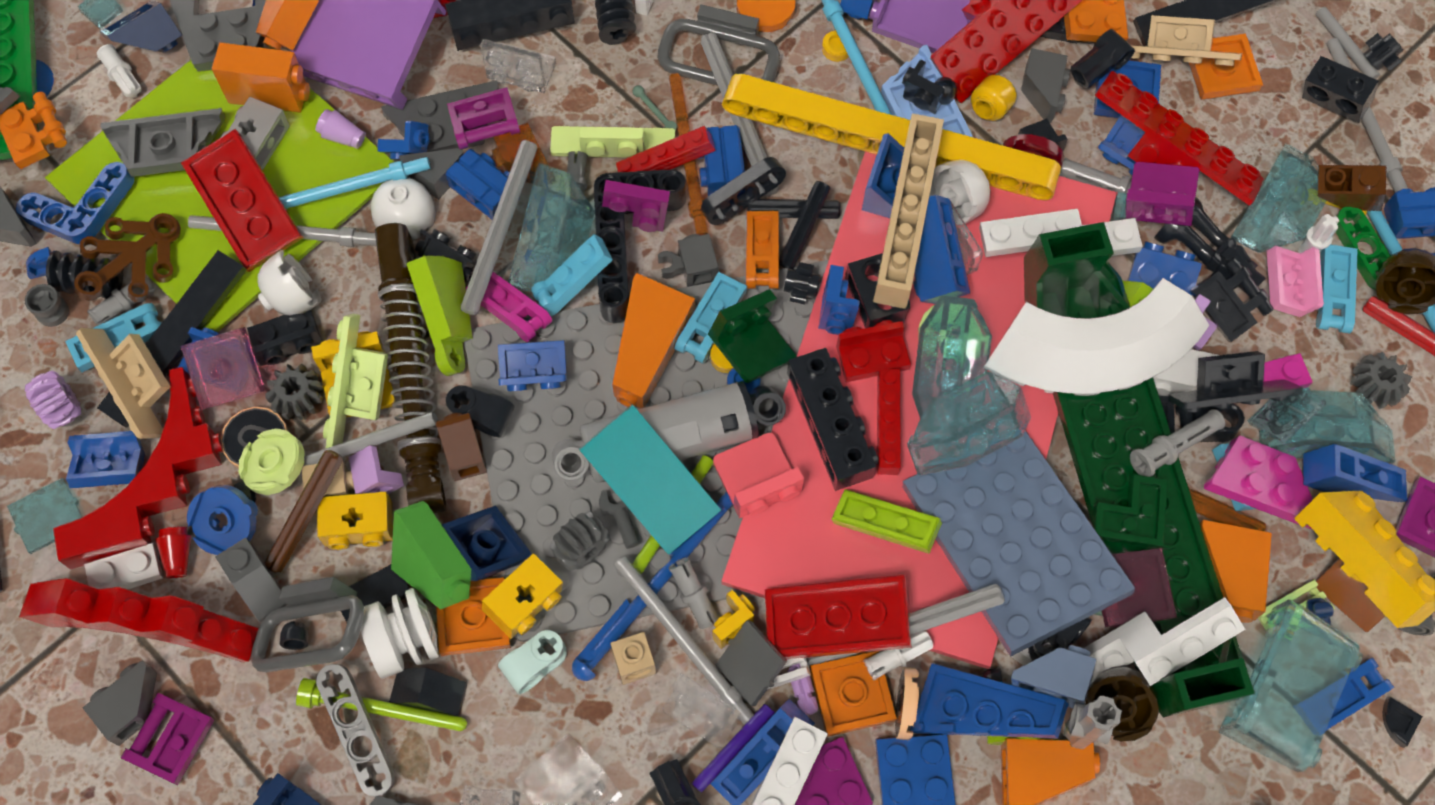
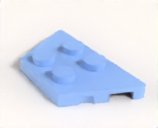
M923 45L910 62L906 61L899 68V72L891 76L882 85L881 94L892 115L908 120L911 119L912 113L944 119L942 129L973 137L955 100L946 105L941 104L936 114H933L928 110L917 108L912 102L903 98L905 85L902 84L903 77L908 68H915L920 59L926 62L924 78L934 83L941 77L930 59L932 54L927 45Z

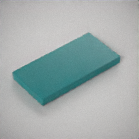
M633 404L579 448L580 452L668 555L721 511Z

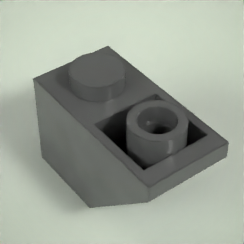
M1031 48L1025 67L1021 91L1043 120L1047 118L1052 123L1055 112L1061 113L1065 101V94L1060 92L1061 87L1067 86L1070 69L1065 68L1068 56Z
M143 660L126 667L120 673L118 680L109 687L97 690L90 697V702L82 707L104 737L117 746H120L142 728L151 711L157 672Z

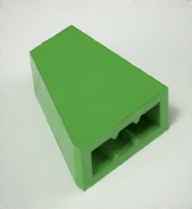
M421 501L395 510L391 570L440 610L469 599L471 568L428 504Z

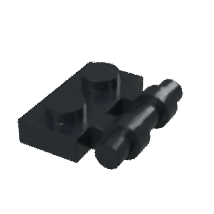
M1236 257L1224 264L1231 273L1226 280L1219 271H1215L1189 290L1195 299L1201 294L1211 301L1205 312L1217 325V328L1228 342L1234 341L1258 323L1250 313L1256 307L1263 316L1274 310L1267 300L1269 295L1263 288H1258L1250 277L1252 274L1246 265L1242 266ZM1237 285H1240L1249 296L1244 302L1241 301L1233 290Z

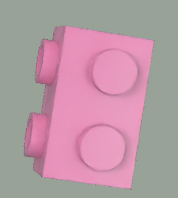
M1274 246L1267 250L1270 304L1274 310L1302 317L1321 308L1324 305L1319 249L1312 247L1302 253H1297Z

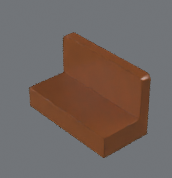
M1338 557L1333 565L1316 580L1318 583L1317 589L1320 592L1323 591L1327 596L1326 598L1363 631L1369 632L1385 615L1365 595L1364 591L1367 586L1354 580L1352 577L1349 578L1340 568L1344 562Z

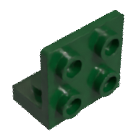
M770 289L720 310L708 332L709 337L745 383H750L787 365L788 360L796 358V354L768 320L772 314L771 309L777 300V297Z

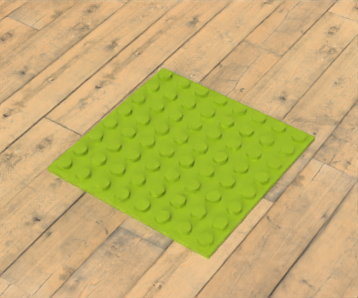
M190 60L115 121L222 108L225 114V121L211 143L220 139L225 131L229 130L235 120L237 110L244 105L228 103L213 71H197ZM310 88L309 99L304 101L301 113L283 110L290 127L264 167L263 172L277 195L282 197L389 167V164L394 161L385 153L377 152L378 147L367 137L364 138L363 143L358 149L321 138V134L315 130L318 119L326 109L330 111L335 109ZM102 131L49 173L45 179L75 207L106 165L113 162L122 163ZM185 170L134 176L132 187L109 217H118L123 221L149 222L155 215L166 213L172 215L179 222L181 227L180 236L175 242L170 244V263L173 266V277L169 282L160 283L153 277V266L157 262V244L146 252V276L176 304L217 250L242 265L222 231L188 227L190 215L213 216ZM382 183L301 204L286 210L296 226L337 229L373 197L374 192ZM105 198L96 200L92 208L100 207L104 203ZM104 224L100 232L109 240H114L106 235ZM114 225L110 227V230L119 231L121 227ZM160 228L158 230V232L160 233L170 232L166 228ZM125 233L123 238L116 241L137 242L144 235ZM302 239L285 249L284 257L290 254L299 262L322 241ZM263 264L250 272L246 271L203 328H209L218 333L258 298V294L261 293L258 287V273ZM164 268L157 270V272L161 275H166L169 273V271Z

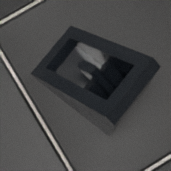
M404 668V671L396 674L389 702L459 716L467 683L429 668Z

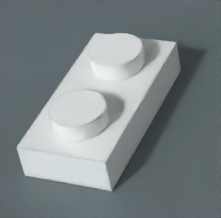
M153 543L84 564L88 585L97 589L121 587L128 590L164 578L157 547Z

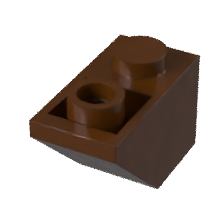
M1319 165L1317 196L1341 208L1353 207L1359 208L1362 211H1382L1386 197L1387 166Z
M452 413L445 416L443 420L437 421L436 426L454 481L487 473L478 436L470 414Z

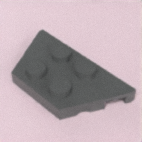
M497 80L407 100L403 110L389 105L381 106L384 117L398 128L399 133L403 137L405 136L406 121L428 124L430 139L427 152L455 149L459 147L447 104L498 90L499 86ZM488 124L481 125V126L475 127V128H473V129L480 128V127H483V126H487ZM485 139L468 144V148L483 145Z
M222 108L104 122L101 123L100 127L131 177L185 170L181 162L211 144L225 121V114Z

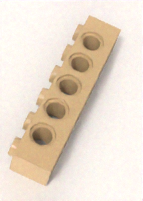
M913 113L911 115L873 299L874 303L906 309L912 288L944 119Z

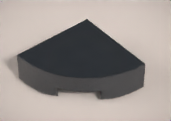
M1391 697L1386 699L1383 705L1382 717L1386 731L1396 744L1402 748L1407 747L1423 716Z

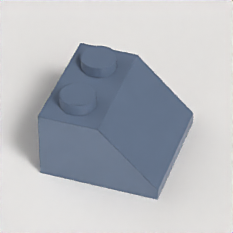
M1070 645L1068 650L1058 648L1014 670L1011 682L1013 686L1064 699L1069 703L1068 708L1073 709L1075 703L1085 704L1095 671L1096 658L1090 657L1091 652L1081 647Z

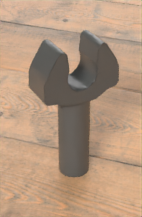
M602 490L599 499L602 515H611L615 518L626 549L637 546L639 543L627 513L629 508L622 500L618 504L610 503L605 490Z

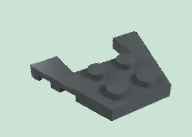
M169 0L192 64L197 71L212 70L219 42L260 48L264 46L263 41L265 38L257 34L256 29L266 0H255V6L200 15L199 0Z

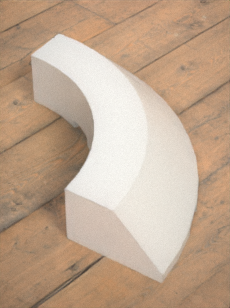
M1164 278L1138 304L1125 311L1106 317L1091 319L1064 317L1049 313L1026 302L983 368L1018 385L1040 388L1046 393H1054L1055 391L1074 393V395L1089 396L1118 389L1120 391L1141 384L1143 381L1166 371L1183 358L1200 340L1209 324L1192 295Z

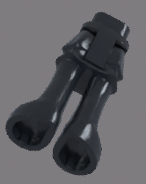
M1197 197L1195 199L1192 225L1217 248L1216 250L1211 248L1190 226L1165 224L1154 237L1162 244L1173 240L1180 241L1200 259L1206 269L1212 272L1219 271L1225 280L1231 273L1224 264L1234 257L1242 266H1247L1252 273L1250 277L1257 286L1266 279L1255 269L1258 265L1251 260L1244 248L1237 244L1234 237L1228 238L1204 212L1202 202ZM1237 285L1233 288L1236 289L1237 287H1239L1241 290H1243L1240 285Z

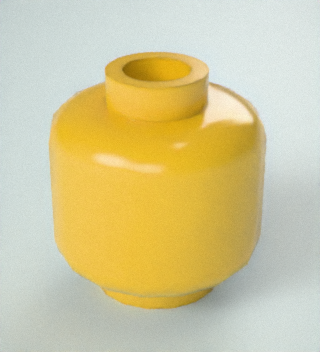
M991 75L986 77L971 94L970 101L974 112L980 118L988 121H997L1003 118L1015 104L1017 94L1014 86L1008 79L1000 75Z

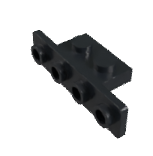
M1259 351L1198 358L1197 390L1168 394V401L1179 406L1181 411L1199 412L1201 407L1211 406L1223 409L1231 407V403L1239 402L1255 405L1259 404L1262 399L1286 401L1289 400L1290 396L1301 395L1303 387L1287 380L1264 382L1265 354Z

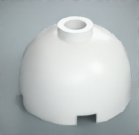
M954 160L935 167L929 197L939 195L949 198L955 225L962 226L984 212L990 201V186L984 172L976 164L966 160Z
M411 178L395 181L392 179L382 183L374 192L370 204L372 220L376 228L388 223L404 224L407 226L413 241L421 237L419 232L421 229L426 230L433 226L436 216L432 196L423 184Z
M280 250L271 256L258 273V287L261 291L258 294V298L268 310L274 308L280 314L289 316L303 314L317 306L322 300L318 289L313 293L311 292L308 282L313 280L292 255L287 254L284 257V250Z

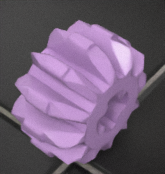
M52 370L39 374L25 385L26 397L30 401V406L48 427L52 429L63 427L81 415L80 402L76 399V394L57 372Z

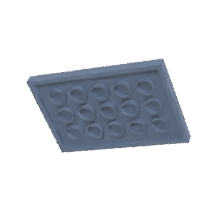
M1021 424L903 481L902 488L916 510L941 519L942 525L937 534L936 541L969 593L993 584H998L1001 587L1005 602L981 612L1010 657L1133 595L1135 587Z

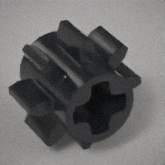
M1376 33L1365 42L1370 49L1363 54L1377 70L1385 66L1390 71L1402 62L1398 55L1404 49L1390 33L1385 37Z
M799 262L797 269H788L783 291L791 293V302L805 305L807 297L815 299L821 275L813 273L814 265Z

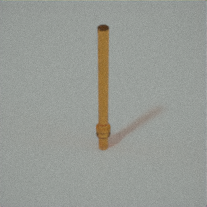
M674 73L669 76L678 134L681 136L690 132L681 75ZM692 160L684 164L690 198L687 205L689 216L694 221L696 234L705 235L709 234L706 218L701 212V204L705 199L702 198L696 160Z

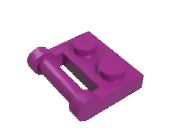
M507 87L447 104L459 150L468 148L470 143L511 132V135L521 133ZM496 121H501V122H497V123H494V124H490V125H487V126H483V127H480V128L473 129V128L478 127V126H481V125H485V124L492 123V122H496Z
M157 693L152 702L155 704L130 749L125 748L120 758L178 786L212 726L214 719ZM168 711L173 712L148 758L143 757Z

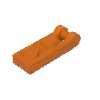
M747 211V289H756V286H769V289H779V211ZM756 269H769V273H756Z

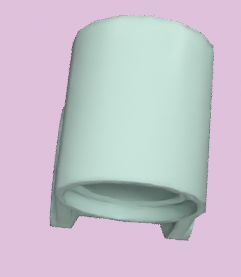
M543 630L521 647L516 648L503 657L498 663V668L516 693L520 695L533 688L543 677L560 666L566 659L567 648L556 632ZM548 643L555 650L552 655L545 652L543 648Z

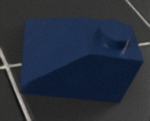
M152 0L100 31L101 35L110 41L152 51L161 49L162 52L175 47L178 44L176 39L182 36L162 4Z
M496 505L442 524L470 566L471 581H478L522 564L532 555Z

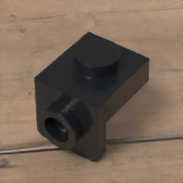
M920 59L915 68L909 67L903 77L902 84L905 85L903 98L912 102L921 110H928L936 114L941 106L945 88L923 77L926 62Z

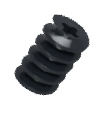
M595 0L599 38L603 43L609 45L622 43L636 31L635 15L632 12L634 7L631 0Z
M54 250L47 259V283L55 288L57 292L64 291L68 294H75L74 282L78 274L84 271L96 273L111 262L109 258H102L99 263L97 257L86 259L81 254H78L74 258V255L70 252H65L62 256L60 251ZM123 271L103 286V292L100 297L107 299L112 295L111 291L121 289L124 276ZM85 286L83 290L86 292H92L95 290V288L92 286Z

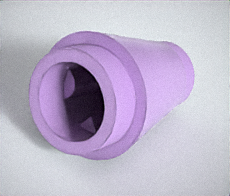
M326 109L319 117L315 128L316 132L321 134V138L356 149L361 146L366 135L364 131L360 130V128L336 110L330 111Z

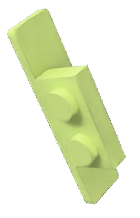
M553 126L551 130L550 152L552 156H568L569 152L575 151V157H577L578 151L586 153L588 157L628 158L675 138V129Z
M359 314L344 316L337 327V340H340L339 352L335 354L332 363V372L336 373L334 386L329 390L327 400L328 406H331L330 418L326 420L323 429V437L327 439L326 448L343 443L347 415L370 420H377L380 417L388 353L356 347L360 323Z

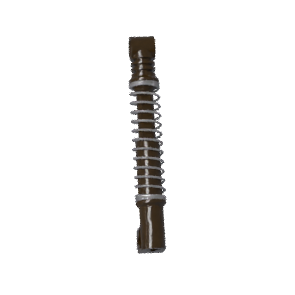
M388 223L375 229L381 275L378 298L383 301L380 308L385 310V315L381 317V320L387 322V327L383 329V332L388 334V340L384 344L390 347L388 358L392 362L387 369L398 373L397 376L391 377L389 382L400 385V388L391 391L392 395L401 396V401L395 402L392 406L394 408H403V413L396 415L394 419L406 421L434 411L436 405L430 400L434 397L435 393L428 389L433 384V380L427 376L431 372V367L426 364L430 356L424 352L428 347V343L422 339L426 335V330L421 327L425 319L419 315L422 309L420 303H418L419 300L416 299L417 294L406 264L416 259L414 243L406 225ZM427 367L428 371L422 375L421 370ZM423 378L430 381L425 387L423 386ZM424 391L430 392L431 397L425 400ZM426 403L431 404L433 409L427 412ZM431 426L406 435V439L398 441L397 444L399 456L407 464L405 470L408 472L406 477L409 481L406 484L408 506L424 501L433 513L446 511L445 492L442 479L439 478L441 474L438 469L439 462L437 461L442 443L437 438L439 435L438 429ZM429 429L436 430V434L431 436Z

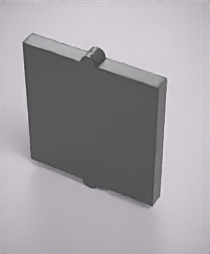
M746 620L735 638L728 641L729 646L716 663V666L751 706H756L767 689L774 686V679L787 663V660L752 621Z

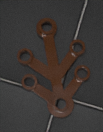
M166 213L155 215L149 222L123 221L118 217L109 218L105 223V233L114 240H98L93 236L84 237L80 241V253L87 259H94L100 253L120 255L96 273L84 271L78 274L74 282L77 296L87 301L99 298L103 292V286L132 264V282L128 286V297L134 302L145 301L149 294V287L145 283L146 252L157 244V262L153 266V277L160 283L169 282L173 277V266L170 263V244L175 242L180 236L181 227L179 222L172 215ZM117 225L121 227V230L112 231L110 227ZM160 228H166L170 232L160 233L158 232V230ZM125 233L144 235L137 242L116 241L123 238ZM91 244L96 246V249L89 251L84 247ZM164 268L167 269L169 273L166 275H161L157 272V270ZM85 286H92L95 290L86 292L83 288ZM141 288L144 290V293L138 295L133 293L132 290Z

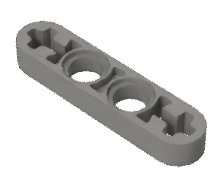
M326 665L317 675V687L357 781L363 792L367 795L374 797L384 795L394 785V772L352 674L343 665ZM331 671L334 674H342L343 680L338 682L341 692L346 693L350 690L351 693L350 697L340 698L335 703H333L332 697L339 696L334 686L327 687L326 681L330 679L329 673ZM348 702L354 704L358 709V717L350 724L344 723L339 717L341 706ZM359 736H366L372 741V751L366 757L358 756L354 752L353 744ZM377 755L380 762L373 764L377 774L384 773L386 779L381 782L383 788L380 790L377 785H369L368 780L373 777L370 767H365L362 770L360 763L371 761Z

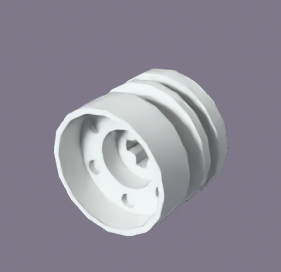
M415 588L405 591L409 605L404 608L398 594L392 596L393 613L387 614L379 601L364 606V619L360 631L374 668L381 679L404 671L402 656L404 653L408 652L416 665L422 664L423 661L419 649L424 646L430 660L439 657L437 647L438 635L427 605L418 596Z

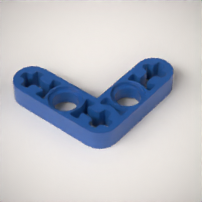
M113 162L102 169L74 208L32 192L18 200L16 211L28 224L80 245V241L84 237H95L132 187L134 177H131L123 163ZM105 198L104 203L100 207L92 208L96 200ZM32 208H40L41 212L39 213L38 211L33 210ZM63 213L62 218L58 222L50 224L51 219L55 215Z

